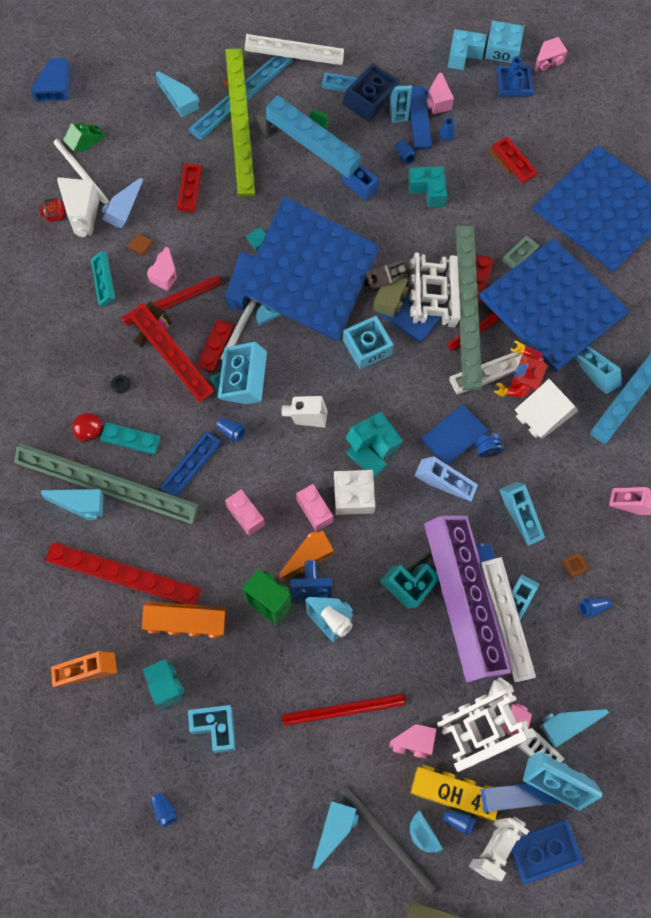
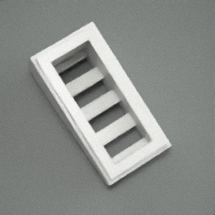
M534 731L536 743L531 749L528 745L533 738L518 745L523 752L531 757L541 744L543 748L539 752L544 753L548 750L550 752L548 755L550 757L555 756L556 761L562 762L564 760L536 731Z

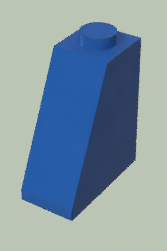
M67 58L49 59L31 88L35 102L68 100L70 67Z
M240 252L225 295L226 305L233 310H243L248 300V297L238 292L255 256Z

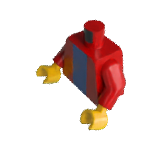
M514 341L518 346L516 349L511 348V351L517 354L523 353L510 387L507 388L502 383H497L496 385L500 390H494V392L501 397L508 395L525 398L529 393L539 388L547 369V364L543 363L544 359L540 351L528 346L525 347L524 344Z

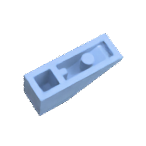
M139 178L112 197L109 204L105 202L101 211L104 213L102 220L118 228L123 227L143 182L142 178Z
M434 456L421 459L415 477L426 484L470 502L478 484Z

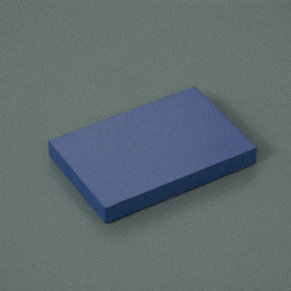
M410 293L407 294L406 298L402 297L401 302L403 304L400 312H396L393 318L377 312L381 317L420 344L442 319L441 316L427 315L425 323H421V321L413 323V317L410 316L412 306ZM421 302V310H422L423 306H427V305L424 304L423 302Z
M462 404L425 434L421 440L443 463L449 465L474 445L475 440L478 441L479 437L486 435L489 430Z
M567 819L528 832L527 835L521 836L519 841H516L511 850L522 885L584 863Z

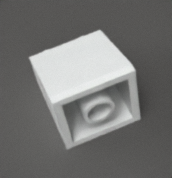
M58 177V185L74 234L80 237L92 236L100 201L94 182L91 180Z
M550 379L515 409L518 413L516 415L518 420L522 424L527 423L531 427L529 429L530 433L535 438L539 436L541 439L578 412L573 403Z

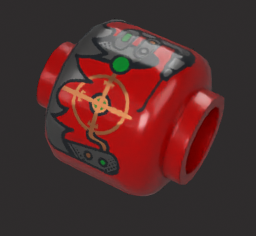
M60 198L45 199L43 206H40L41 217H45L48 222L62 221L64 216H67L64 202Z

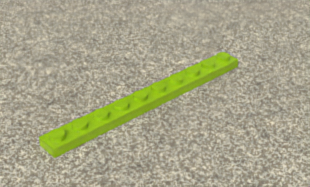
M225 49L238 197L255 196L242 49Z

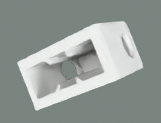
M322 396L294 397L292 405L282 406V416L292 417L294 423L298 425L325 428L327 408Z

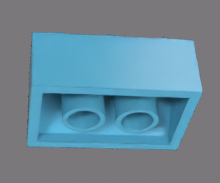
M256 342L224 348L218 392L220 400L242 404L261 402L267 351Z
M308 597L306 599V613L332 642H335L340 636L333 633L325 619L321 616V613L326 607L330 606L335 611L349 618L352 624V608L347 602L344 601L342 603L339 599Z
M538 751L528 758L523 781L572 808L580 811L602 797V792L595 781L588 778L585 774L569 768L568 765L552 759L548 754Z

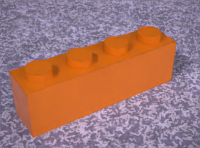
M149 601L143 605L142 630H147L148 633L155 634L160 633V631H168L170 635H179L180 632L188 633L189 636L208 634V637L220 638L226 632L227 607Z

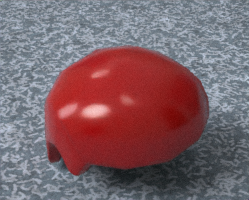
M82 413L73 421L72 433L81 442L94 440L101 433L102 423L95 414Z

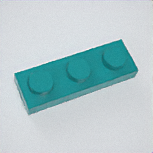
M100 251L91 259L98 304L104 307L115 299L107 253Z
M107 422L100 437L102 442L155 455L161 439L158 435Z

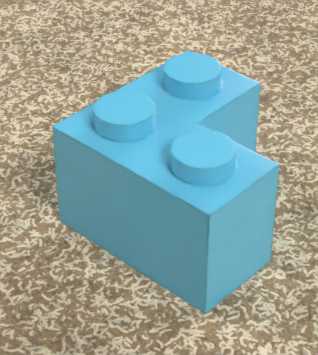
M454 29L448 68L464 70L466 57L482 60L487 34Z
M231 705L188 710L189 731L192 735L211 732L212 747L215 754L236 751Z

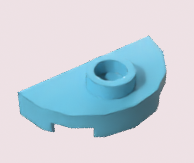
M261 305L256 316L258 326L282 314Z
M419 810L413 816L410 823V835L413 843L425 852L436 853L444 850Z

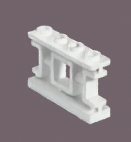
M415 252L413 259L409 261V269L412 270L409 284L412 285L410 292V301H412L410 316L413 317V323L418 321L425 323L427 315L441 316L442 325L448 323V327H456L460 320L457 256L450 255L449 259L442 257L440 264L426 263L425 255L419 256V253ZM446 270V277L437 276V273H444ZM420 271L429 272V275L422 274L420 278ZM426 284L441 285V295L427 294ZM447 301V308L438 307V304H445ZM421 302L431 303V307L423 306L421 310Z
M501 686L492 691V696L487 697V695H483L475 699L476 704L472 706L470 703L458 708L460 712L456 714L454 712L447 713L442 716L443 720L437 723L438 727H443V735L453 733L459 746L460 752L453 755V758L458 761L454 764L457 772L470 768L536 737L533 729H528L527 720L517 724L508 704L517 700L512 695V692H514L513 688L505 689L504 686ZM504 697L503 701L497 703L502 713L501 715L497 716L493 707L484 709V706ZM468 714L470 715L469 718L463 720L468 731L463 733L460 724L451 726L450 723ZM486 715L494 735L483 740L474 721ZM506 722L510 732L519 729L520 733L499 742L498 739L505 736L501 724ZM472 739L476 749L484 746V750L467 758L465 757L466 754L472 752L467 742L468 740Z
M516 817L494 821L493 824L498 827L497 830H494L492 838L484 852L480 855V859H473L469 865L470 868L486 879L503 880L506 872L500 868L507 863L506 859L516 841H519L521 836L527 835L529 830L524 828L526 824Z

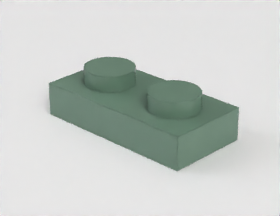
M525 236L503 257L502 261L513 269L536 252L540 246L528 236Z

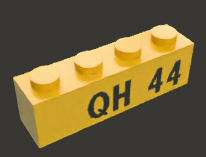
M422 765V768L418 767L416 769L410 794L472 813L491 821L496 819L497 811L484 812L480 789L494 787L484 785V788L475 786L476 782L464 778L463 781L455 779L456 775L444 771L443 774L434 772L435 768L427 765Z

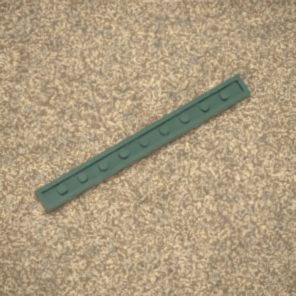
M456 226L462 390H481L482 373L474 226Z
M21 443L16 446L14 460L16 464L89 489H100L103 494L193 524L198 509V504Z

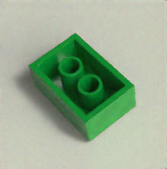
M257 569L242 588L245 601L278 626L292 608L290 589L282 583L278 585L274 582V577L264 570L262 572Z

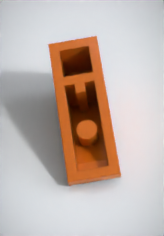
M323 530L310 533L279 573V580L281 582L304 571L305 561L314 560L318 564L334 555V550Z
M98 651L51 667L53 687L100 679L117 674L115 653Z

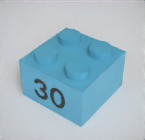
M492 20L485 59L512 63L513 57L519 56L524 26Z
M377 316L343 330V342L360 370L393 354L394 345Z

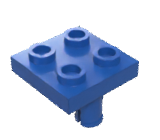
M513 57L511 66H497L496 74L500 97L533 96L534 90L530 65H522L521 57Z
M305 561V579H291L292 599H296L297 602H306L308 597L332 598V578H317L316 561Z

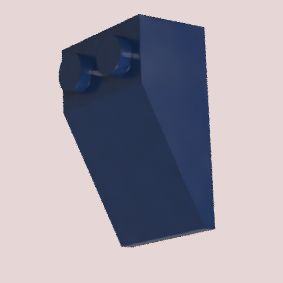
M372 63L347 88L342 104L370 122L381 110L394 87H397L400 81Z

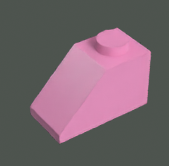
M442 73L437 75L426 99L427 107L431 109L433 115L452 110L454 98Z
M648 487L613 488L609 506L638 515H651V490Z
M520 704L509 706L517 724L527 720V727L529 729L532 714L527 712L528 709ZM506 722L501 724L503 731L511 736L520 733L519 729L510 732Z

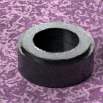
M118 375L112 379L111 387L114 392L123 394L129 390L130 381L126 376Z

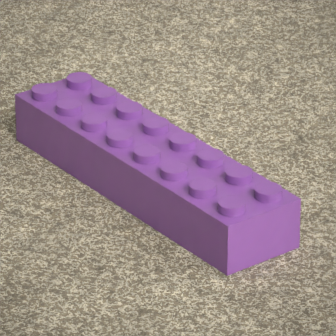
M440 516L425 523L426 535L429 540L466 682L492 679L512 673L468 516Z

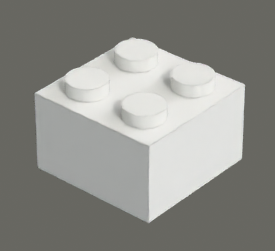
M373 470L334 471L335 515L374 514Z

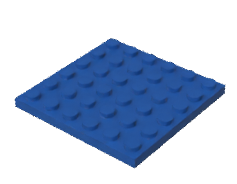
M597 145L533 206L532 210L614 272L651 235V183Z
M284 196L238 293L332 340L338 341L365 282L366 272L370 271L380 246Z
M554 238L479 295V298L530 348L542 353L544 362L555 373L630 312L623 303Z

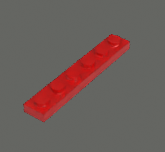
M143 302L128 314L199 403L214 392L213 388Z

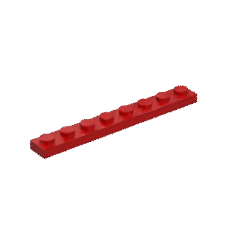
M54 542L51 543L45 561L179 604L196 605L202 590L196 586Z

